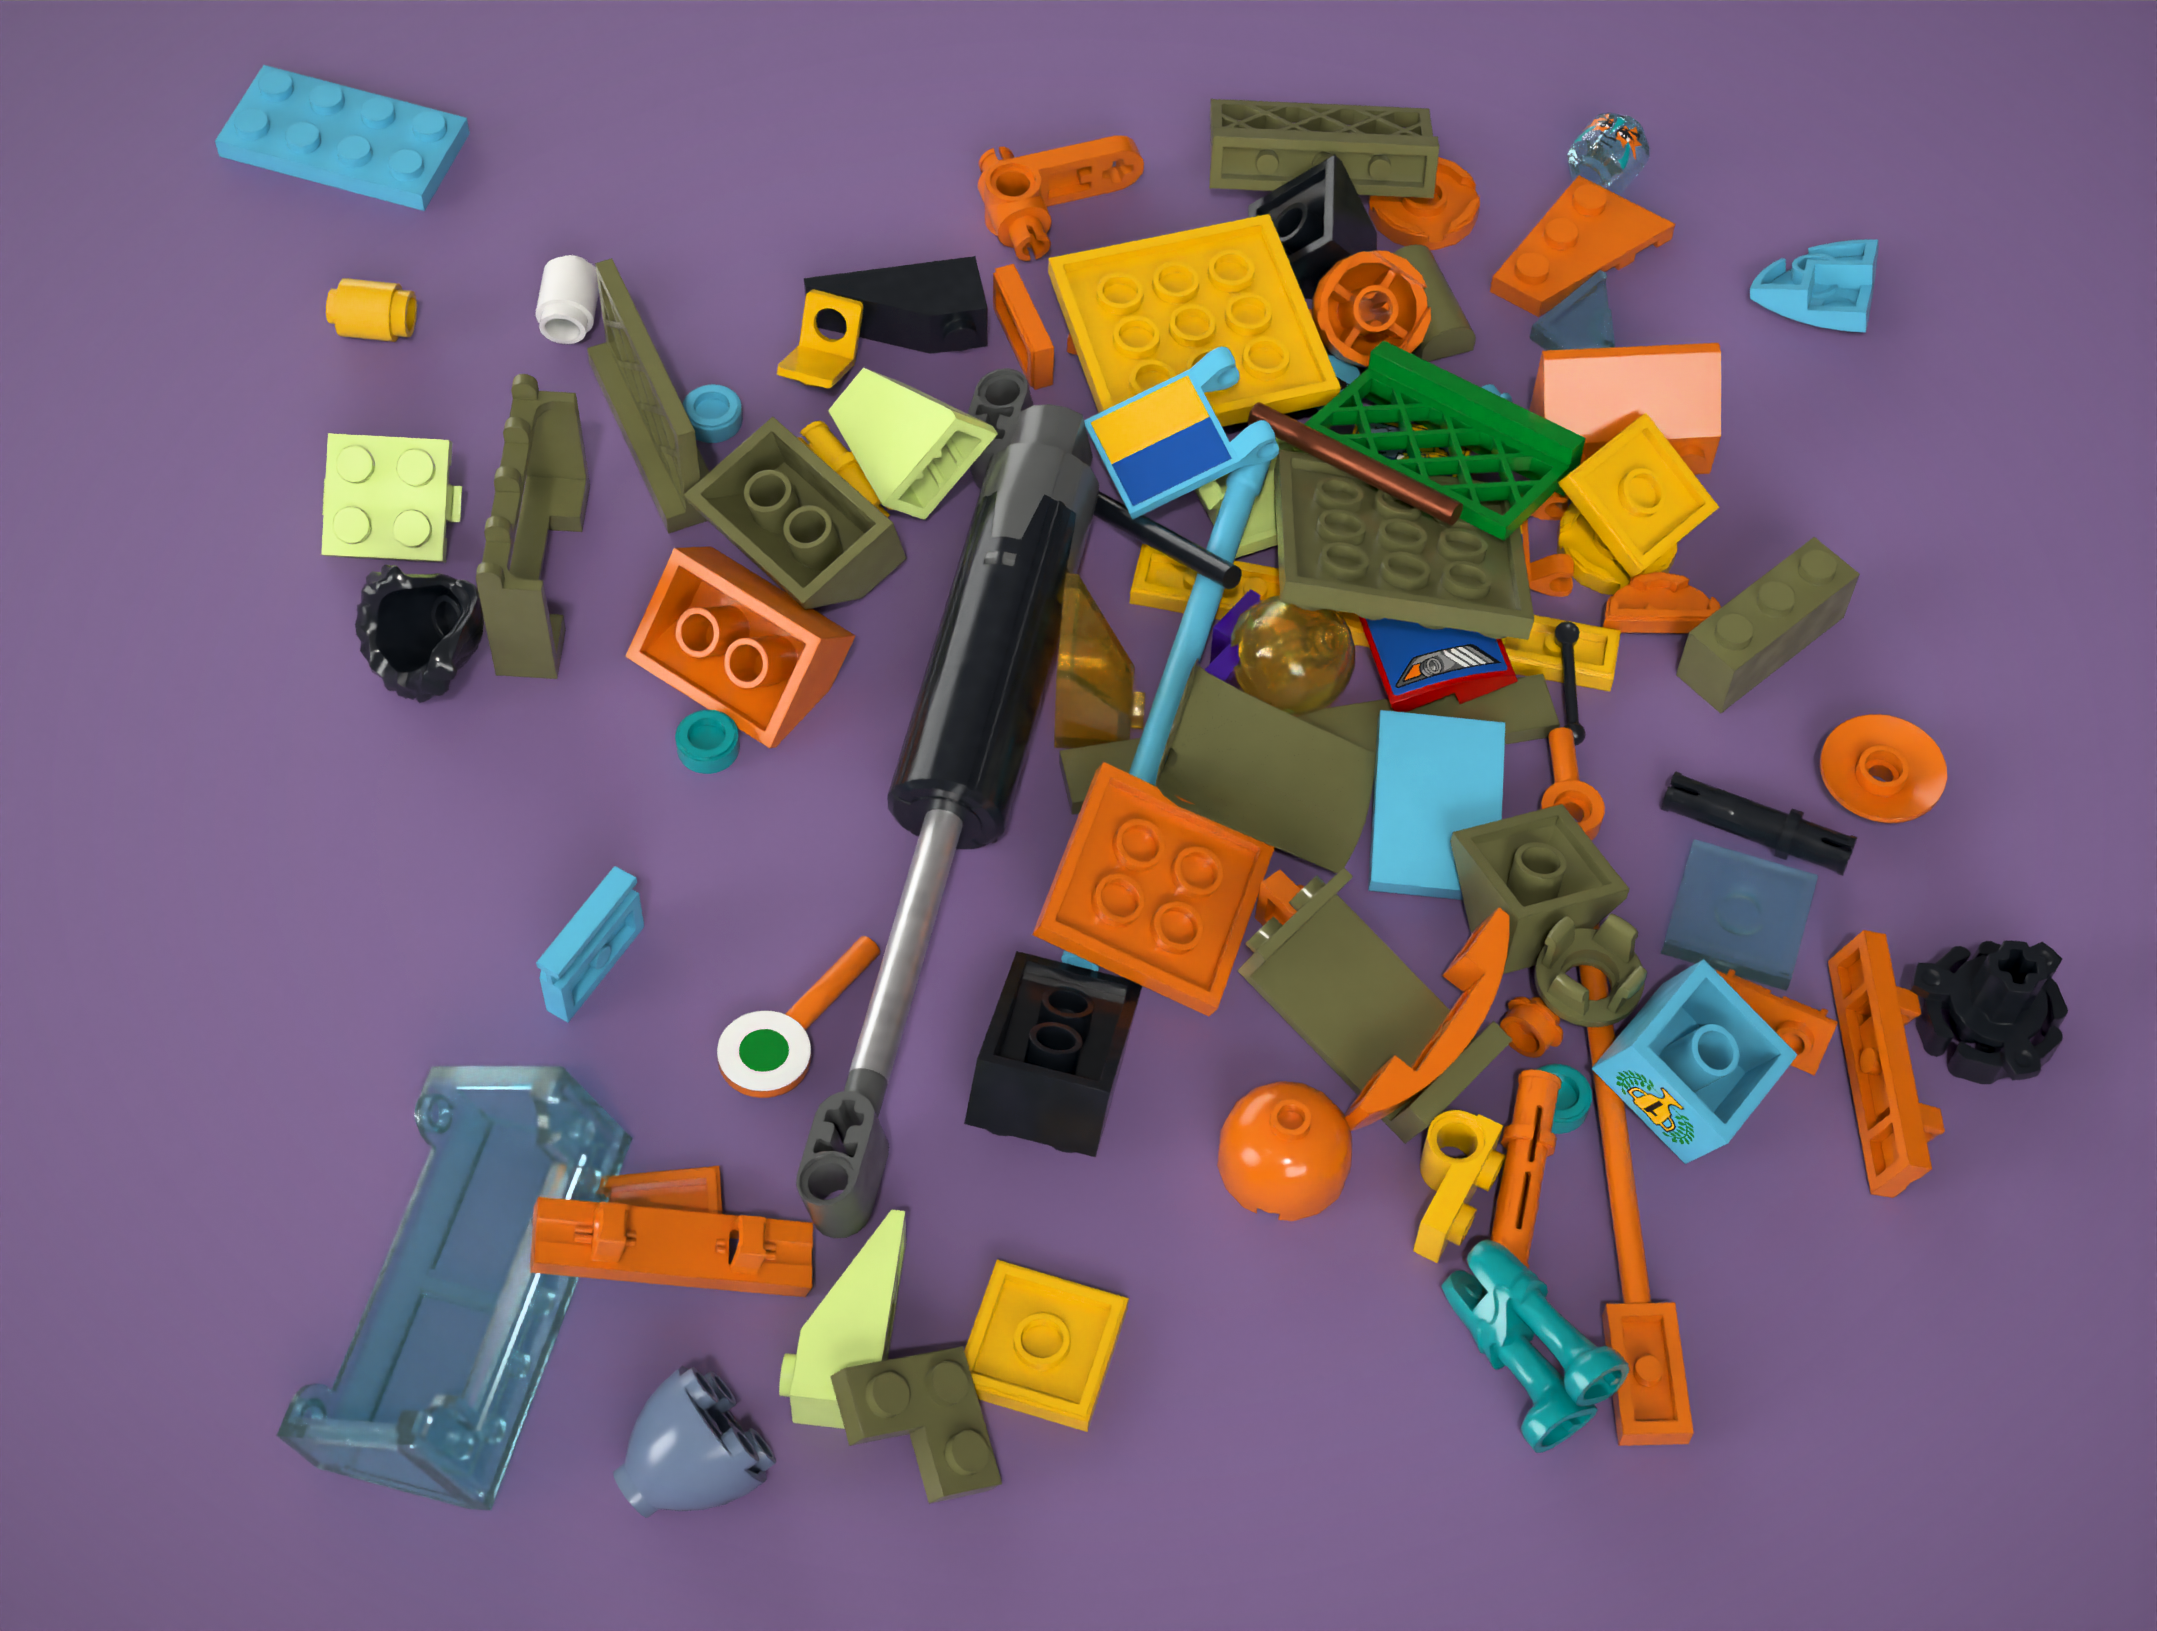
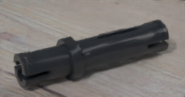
M1676 771L1670 783L1672 786L1668 787L1662 803V810L1672 811L1775 849L1774 856L1787 860L1788 856L1791 855L1836 871L1839 875H1844L1848 860L1851 858L1857 841L1856 836H1849L1803 819L1804 812L1792 808L1788 814L1683 776L1680 772Z

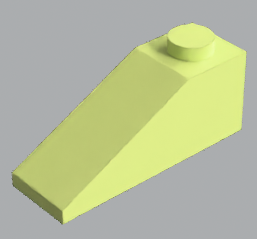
M891 1209L801 1328L797 1354H784L780 1374L779 1395L790 1397L793 1423L845 1429L830 1376L843 1368L888 1360L906 1248L905 1211Z

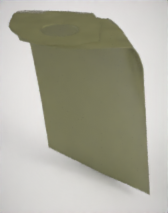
M1197 658L1190 672L1171 727L1155 785L1165 797L1181 808L1338 873L1349 861L1366 822L1374 781L1376 753L1237 689L1205 671L1200 666L1199 659ZM1172 747L1177 755V761L1174 765L1168 767L1165 764V760ZM1178 797H1180V798H1182V799H1184V800H1186V801H1188V802H1191V803L1184 802V801L1180 800Z

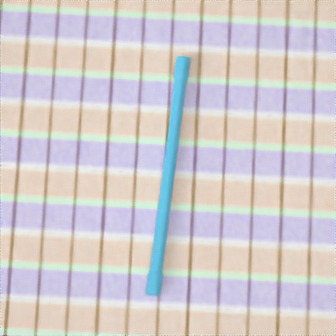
M1271 460L1262 464L1243 466L1228 474L1226 480L1227 489L1206 549L1232 564L1234 563L1255 498L1262 490ZM1197 573L1129 770V774L1156 786L1159 765L1187 680L1197 658L1200 663L1225 589ZM1064 950L1061 957L1062 962L1094 971H1098L1100 967Z

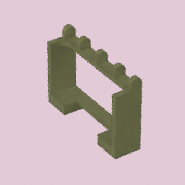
M519 374L513 378L511 388L513 400L510 416L504 425V448L500 467L495 472L494 501L491 517L486 520L484 530L486 543L482 563L477 567L476 583L496 676L557 679L566 627L563 615L549 614L543 580H540L548 531H583L590 480L576 393L539 391L538 382L533 376Z

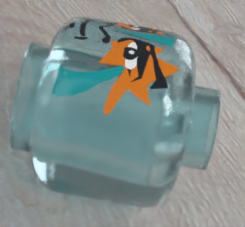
M1602 112L1593 117L1575 137L1567 151L1568 165L1573 181L1580 175L1615 194H1619L1628 188L1646 166L1650 158V145L1641 124L1630 116L1618 113Z

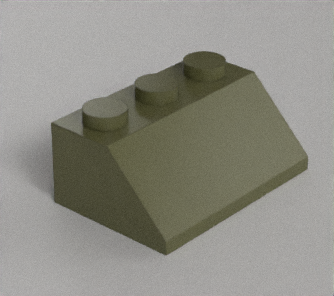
M771 417L683 495L685 500L805 610L863 598L906 559L894 523L774 417Z

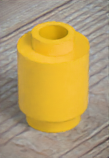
M342 278L337 289L332 288L329 290L326 301V318L328 323L335 324V329L339 336L396 342L399 336L411 337L413 334L417 316L416 295L414 291L403 290L399 283Z

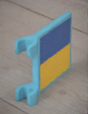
M1221 346L1210 351L1191 369L1084 420L1086 430L1132 520L1240 467L1266 463L1279 454L1275 433L1271 425L1264 420L1249 425L1230 442L1204 392L1219 391L1232 387L1240 379L1239 371L1236 368V361L1227 347Z

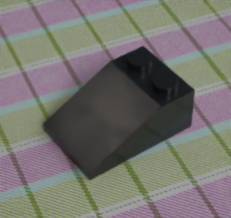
M1016 951L977 1058L964 1124L986 1129L990 1133L999 1136H1014L1049 1145L1061 1152H1076L1096 1157L1142 986L1126 978Z

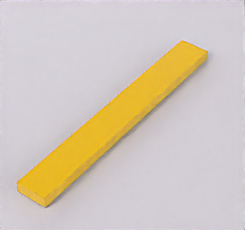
M1142 544L1130 590V604L1184 613L1197 572L1147 544ZM1234 560L1233 564L1241 569V580L1233 589H1224L1215 619L1221 620L1251 589L1260 595L1257 627L1369 647L1357 614L1329 609L1310 611L1299 608L1294 604L1280 602L1279 568ZM1534 615V622L1528 640L1512 637L1502 638L1515 674L1522 676L1543 674L1545 680L1564 683L1561 647L1554 641V632L1556 627L1560 623L1566 622V620ZM1572 622L1578 627L1580 632L1578 641L1574 646L1576 685L1610 692L1614 680L1621 630Z

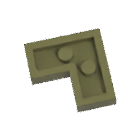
M963 1346L847 1367L830 1376L849 1446L910 1434L929 1504L986 1492L1002 1484Z

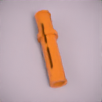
M1523 1070L1518 1075L1517 1082L1519 1085L1512 1123L1504 1127L1501 1144L1507 1151L1490 1239L1508 1248L1528 1269L1547 1156L1554 1154L1557 1137L1551 1130L1558 1091L1562 1083L1558 1076L1541 1070Z

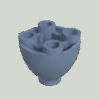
M681 1366L661 1383L651 1395L635 1422L628 1443L625 1463L613 1471V1476L628 1502L645 1518L650 1517L659 1509L695 1511L725 1505L745 1496L767 1480L765 1471L776 1463V1459L764 1439L752 1428L744 1432L729 1410L736 1405L735 1398L726 1384L712 1370L703 1376L694 1367L688 1369Z

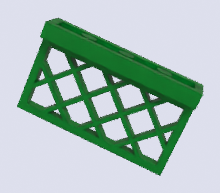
M1384 340L1371 351L1368 369L1304 424L1462 503L1463 510L1459 517L1460 519L1503 541L1554 492L1562 496L1566 494L1558 482L1580 465L1586 439ZM1366 398L1378 405L1363 406L1361 399ZM1397 422L1400 432L1372 433L1369 424ZM1410 422L1422 425L1429 430L1413 431ZM1356 424L1359 434L1340 435L1328 428L1335 425ZM1461 446L1479 455L1464 456ZM1447 447L1450 457L1422 458L1419 448ZM1406 449L1409 459L1390 460L1378 454V451ZM1512 471L1530 480L1515 481ZM1498 472L1501 482L1473 484L1470 473ZM1457 474L1460 484L1440 485L1430 480L1428 476ZM1508 500L1510 509L1502 516L1482 506L1480 501Z

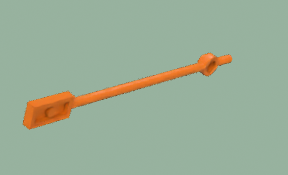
M1566 727L1556 728L1548 734L1554 784L1545 791L1539 810L1563 804L1592 841L1599 833L1605 813V804L1595 788L1580 781L1573 731ZM1598 923L1593 929H1599L1600 924ZM1580 965L1581 985L1589 990V1000L1596 1001L1607 998L1609 996L1607 976L1593 966ZM1613 1024L1604 1027H1587L1592 1067L1615 1041ZM1593 1071L1623 1303L1606 1304L1602 1313L1606 1346L1614 1348L1629 1364V1373L1624 1383L1612 1395L1618 1445L1689 1444L1694 1431L1675 1302L1652 1303L1624 1101Z

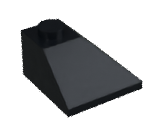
M1335 155L1248 205V218L1270 214L1304 299H1313L1320 279L1338 261L1358 252L1377 251V232L1342 161Z

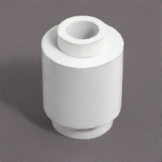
M567 255L550 260L544 267L536 308V319L539 322L541 333L553 342L560 344L577 343L593 327L599 288L596 267L585 259L575 255Z

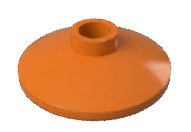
M1869 714L1848 719L1829 734L1820 755L1821 776L1830 794L1849 811L1872 821L1900 823L1921 817L1929 812L1940 800L1947 782L1946 762L1935 741L1916 725L1894 716ZM1872 776L1880 777V778H1882L1883 780H1885L1886 782L1879 781V780L1873 778Z

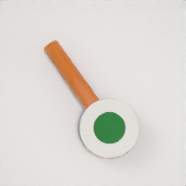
M861 936L785 1014L775 1011H755L745 1014L730 1023L723 1031L717 1047L718 1066L724 1080L736 1091L756 1098L779 1096L795 1088L804 1079L811 1064V1045L806 1030L880 955V949L877 944L869 937Z

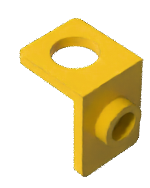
M814 289L810 290L806 294L799 345L778 364L776 374L797 380L809 386L832 388L855 365L864 308L863 304L857 300ZM831 308L843 315L847 324L844 337L830 339L819 331L816 318L820 310Z

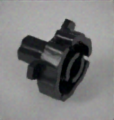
M1985 941L1979 945L1974 956L1969 961L1967 960L1971 953L1968 949L1962 946H1955L1936 964L1918 963L1912 977L1910 991L1924 998L1921 1015L1916 1017V1027L1924 1049L1928 1054L1936 1057L1943 1055L1954 1037V1033L1942 1017L1941 1009L1949 1011V1021L1954 1032L1963 1041L1959 1043L1947 1065L1948 1071L1953 1076L1979 1084H1992L2006 1077H2010L2014 1081L2038 1076L2041 1067L2051 1059L2063 1039L2059 1026L2068 1013V1007L2064 1002L2060 989L2052 979L2062 958L2043 941L2031 947L2028 946L2027 942L2003 941L2002 945L1992 941ZM2041 1028L2044 1039L2039 1044L2033 1045L2030 1039ZM1976 1042H1977L1975 1048H1973V1047H1971L1970 1045L1966 1044V1043L1971 1044V1043H1976Z

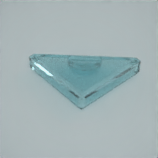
M1599 270L1535 322L1531 328L1530 339L1545 350L1614 347L1612 314L1608 305L1606 288L1607 274Z

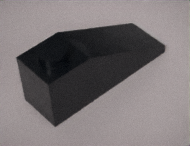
M975 256L804 278L805 299L806 294L814 289L857 300L863 304L860 338L929 354L965 351L971 348L987 346L988 308ZM831 308L819 311L816 318L818 328L843 334L846 333L847 324L840 312Z

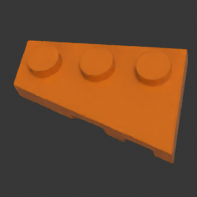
M1578 175L1493 275L1490 292L1540 317L1588 289L1591 285V280L1612 267H1615L1617 270L1624 268L1634 262L1636 253L1652 244L1658 248L1672 240L1675 224Z

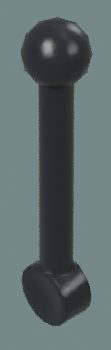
M1566 621L1556 627L1554 641L1561 647L1566 710V725L1564 727L1573 731L1576 746L1581 744L1586 736L1585 729L1579 723L1574 660V646L1578 641L1580 632L1574 623Z

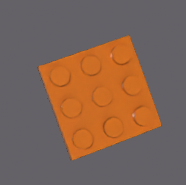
M1103 761L1095 771L1032 935L1209 1017L1219 1007L1258 897L1260 884L1264 880L1275 847L1181 808L1165 797L1157 786ZM1178 797L1180 800H1182V801H1184V802L1191 803V802H1188V801H1186V800H1184V799Z

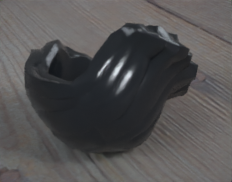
M385 564L381 572L372 571L366 577V584L361 590V603L357 605L355 628L356 635L361 641V653L368 661L371 671L383 679L386 689L388 691H396L398 696L405 699L414 700L416 698L419 703H422L435 695H443L449 690L450 680L456 676L457 671L469 661L478 649L483 635L484 617L478 588L474 584L440 573L404 574L398 566Z

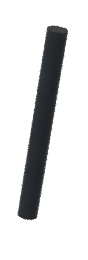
M1099 491L1094 516L1226 589H1233L1240 582L1242 572L1238 566L1144 515L1132 520L1124 504Z

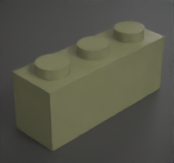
M1813 537L1689 632L1676 676L1721 714L1844 618L1860 574L1817 538Z

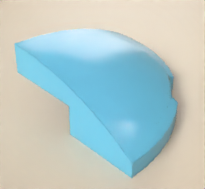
M1879 239L1841 241L1808 248V254L1796 258L1792 262V269L1786 271V259L1781 258L1757 275L1750 287V299L1775 313L1805 324L1840 331L1866 333L1876 275Z

